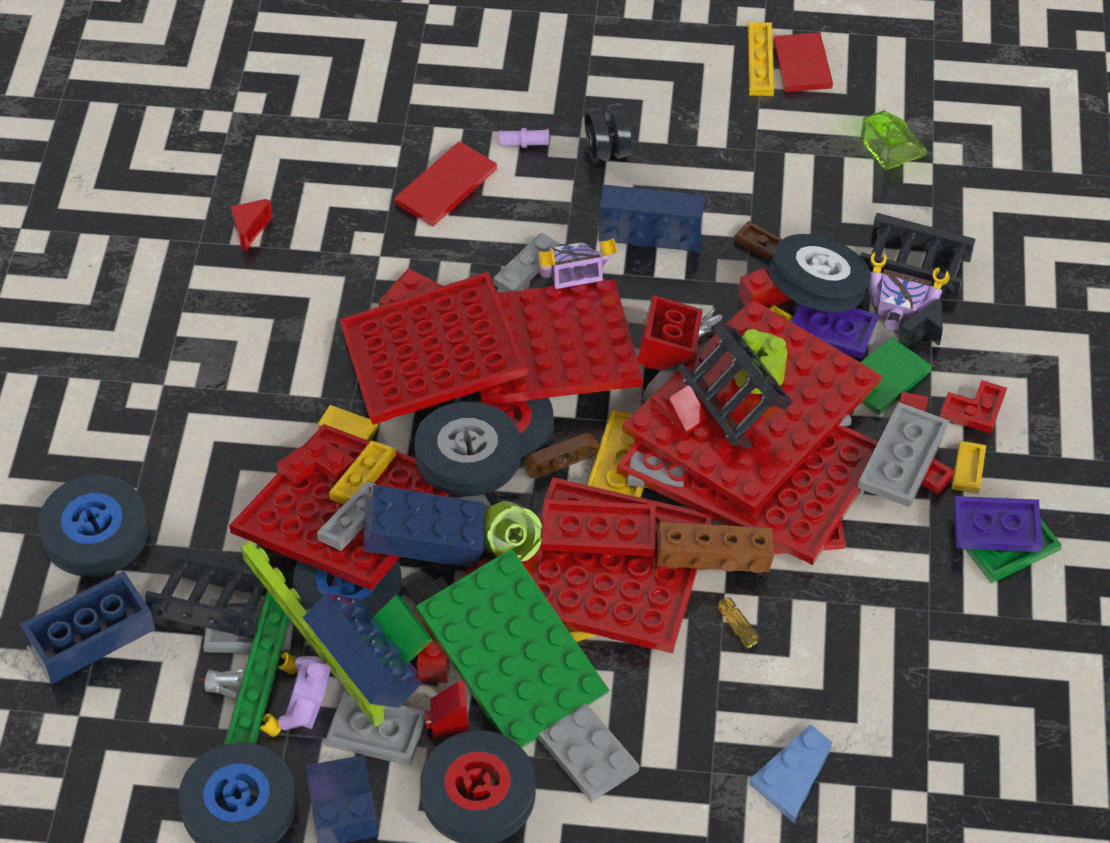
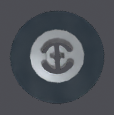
M458 402L438 408L421 422L416 431L415 458L418 471L423 479L432 487L451 495L478 496L493 492L508 483L518 470L520 464V433L518 427L505 412L484 403ZM465 442H468L469 452L471 455H467V446Z

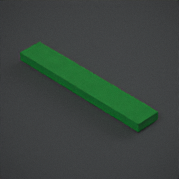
M268 590L224 745L240 742L257 744L261 730L262 718L265 715L290 624V618Z

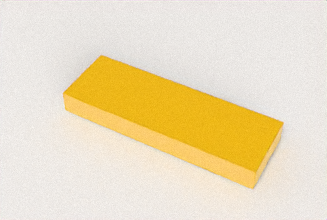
M371 441L329 492L330 500L345 504L367 481L374 483L396 456L395 448Z

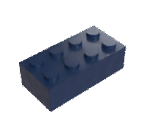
M604 184L599 207V241H608L614 238L615 243L700 252L705 195Z
M379 485L372 486L365 502L363 551L469 568L475 567L483 552V502Z
M125 571L20 624L28 647L51 684L155 630L150 609Z
M325 593L302 618L370 704L399 708L422 684L416 676L417 670L412 664L402 659L399 655L400 649L391 640L386 639L382 634V626L376 620L370 619L365 612V605L359 599L344 597L341 594Z

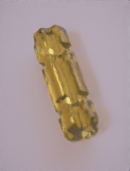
M729 597L721 600L718 609L723 616H727V622L737 636L742 637L740 640L746 647L755 645L758 642L759 635L753 628H749L751 624L740 609L735 608L737 605Z

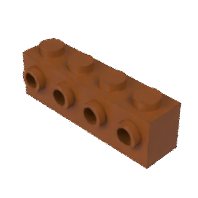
M660 522L655 538L657 566L695 568L698 570H737L761 573L769 572L774 558L772 528Z

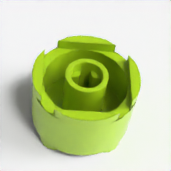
M754 329L746 331L742 337L779 385H781L785 377L787 360L785 341L772 334L758 332ZM742 369L734 376L736 385L739 388L747 381L746 377L748 376ZM757 388L751 392L753 394H762Z
M499 502L491 506L484 513L483 548L495 557L512 549L521 562L526 561L538 551L541 545V522L536 514L527 508L512 502Z

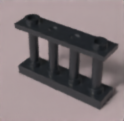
M876 213L871 237L877 239L872 253L861 252L860 258L866 262L869 270L873 271V266L870 262L872 254L875 252L874 261L876 263H882L883 258L881 255L886 242L890 241L901 244V248L896 261L887 259L885 265L881 268V273L886 269L932 281L931 286H933L935 281L931 268L936 254L950 257L951 260L947 269L950 278L947 284L941 286V295L958 299L962 279L956 278L961 261L970 263L976 239ZM912 247L926 251L921 268L906 264ZM939 273L937 275V279L945 278V274Z
M720 322L713 329L720 338L718 340L719 344L696 369L680 365L678 370L684 376L683 382L696 392L726 434L724 436L726 440L733 446L739 445L749 449L752 443L745 435L749 428L769 407L773 408L776 406L786 410L793 401L738 330ZM726 351H730L734 356L732 358L733 362L709 387L702 377ZM741 369L748 374L746 377L747 381L723 406L716 396ZM755 388L759 389L762 393L761 401L737 425L731 417V413Z
M170 547L166 555L168 575L170 576L161 593L147 591L145 594L146 605L150 609L152 616L254 639L257 620L253 614L262 596L266 597L267 589L247 564ZM181 578L197 581L188 600L172 596ZM208 584L224 587L215 606L199 603ZM235 590L251 593L242 612L226 609Z

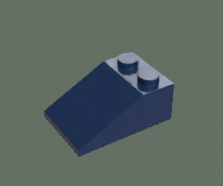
M364 755L305 765L318 843H346L379 836Z

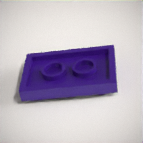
M799 304L792 323L846 355L863 359L877 324L878 314L857 308L844 312H826Z
M955 496L956 548L1042 551L1043 540L1039 499Z

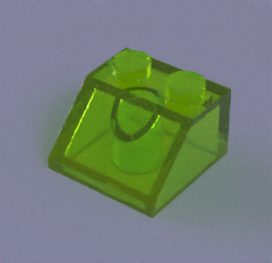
M886 110L863 118L860 139L885 170L928 155V150L903 119Z

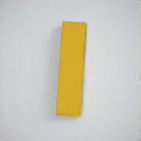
M748 22L749 95H774L772 23Z

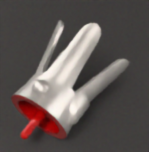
M715 308L701 319L698 343L716 334L714 330H706L721 321L722 315H716L705 320L715 311Z
M209 669L206 678H200V681L205 682L206 692L221 693L237 699L238 695L234 691L222 686L240 687L242 680L238 679V675L233 674L242 673L244 670L218 672Z

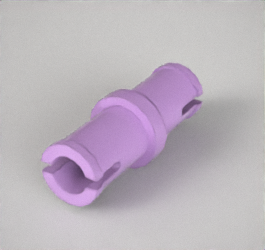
M521 128V131H499V145H521L522 148H527V145H549V129L527 130V128Z

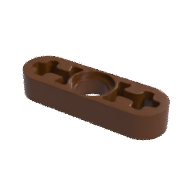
M585 433L528 455L522 465L530 478H539L593 457L600 449V445L593 434Z

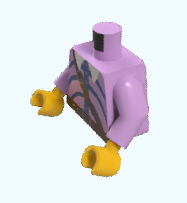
M615 239L599 242L601 247L599 252L591 249L585 243L560 244L557 247L550 248L548 252L540 251L538 252L540 274L545 278L552 276L555 289L603 281L602 267L607 263L612 254L618 252Z
M874 252L870 260L873 271H870L868 295L872 305L878 308V317L885 319V326L890 330H898L901 324L937 298H940L942 293L941 286L947 284L950 277L947 271L945 278L937 279L940 269L936 268L933 271L935 283L931 286L932 281L886 269L881 273V268L885 265L887 258L884 253L883 262L876 263L874 261Z
M288 653L281 655V658L286 661L283 665H279L278 668L291 675L297 671L298 673L286 714L280 716L279 720L271 714H266L262 718L266 723L260 727L262 731L271 737H275L281 729L288 730L300 726L312 729L331 671V666L327 665L321 657L300 656L296 658Z

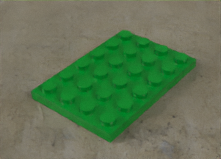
M512 549L420 603L415 608V611L442 648V651L461 679L465 682V685L498 734L515 741L521 748L538 739L539 733L586 703L588 706L610 691Z

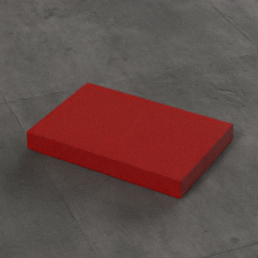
M821 32L774 36L773 43L785 92L833 88V80Z

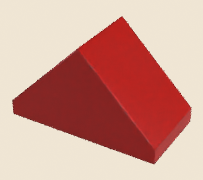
M268 199L231 207L233 224L242 250L246 251L271 220L272 211L270 200Z

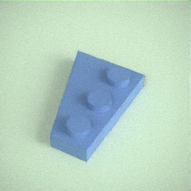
M810 724L750 779L749 785L794 823L815 778L818 776L832 749L833 742Z

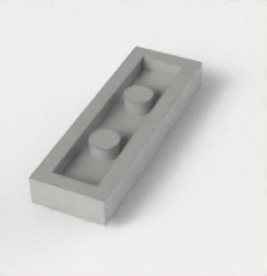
M540 233L493 278V284L505 292L521 290L540 272L538 252H548L550 248L557 247L560 243Z
M367 481L317 532L318 541L342 550L364 528L365 502L372 486L376 484Z

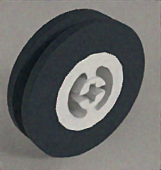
M794 234L783 238L778 243L769 266L770 277L782 293L799 304L826 312H844L857 307L863 299L871 277L866 262L855 251L838 241L814 234Z

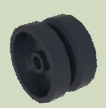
M622 104L607 105L605 112L599 107L586 109L584 112L585 134L593 161L595 163L608 161L611 153L615 158L629 157L632 152L631 132Z

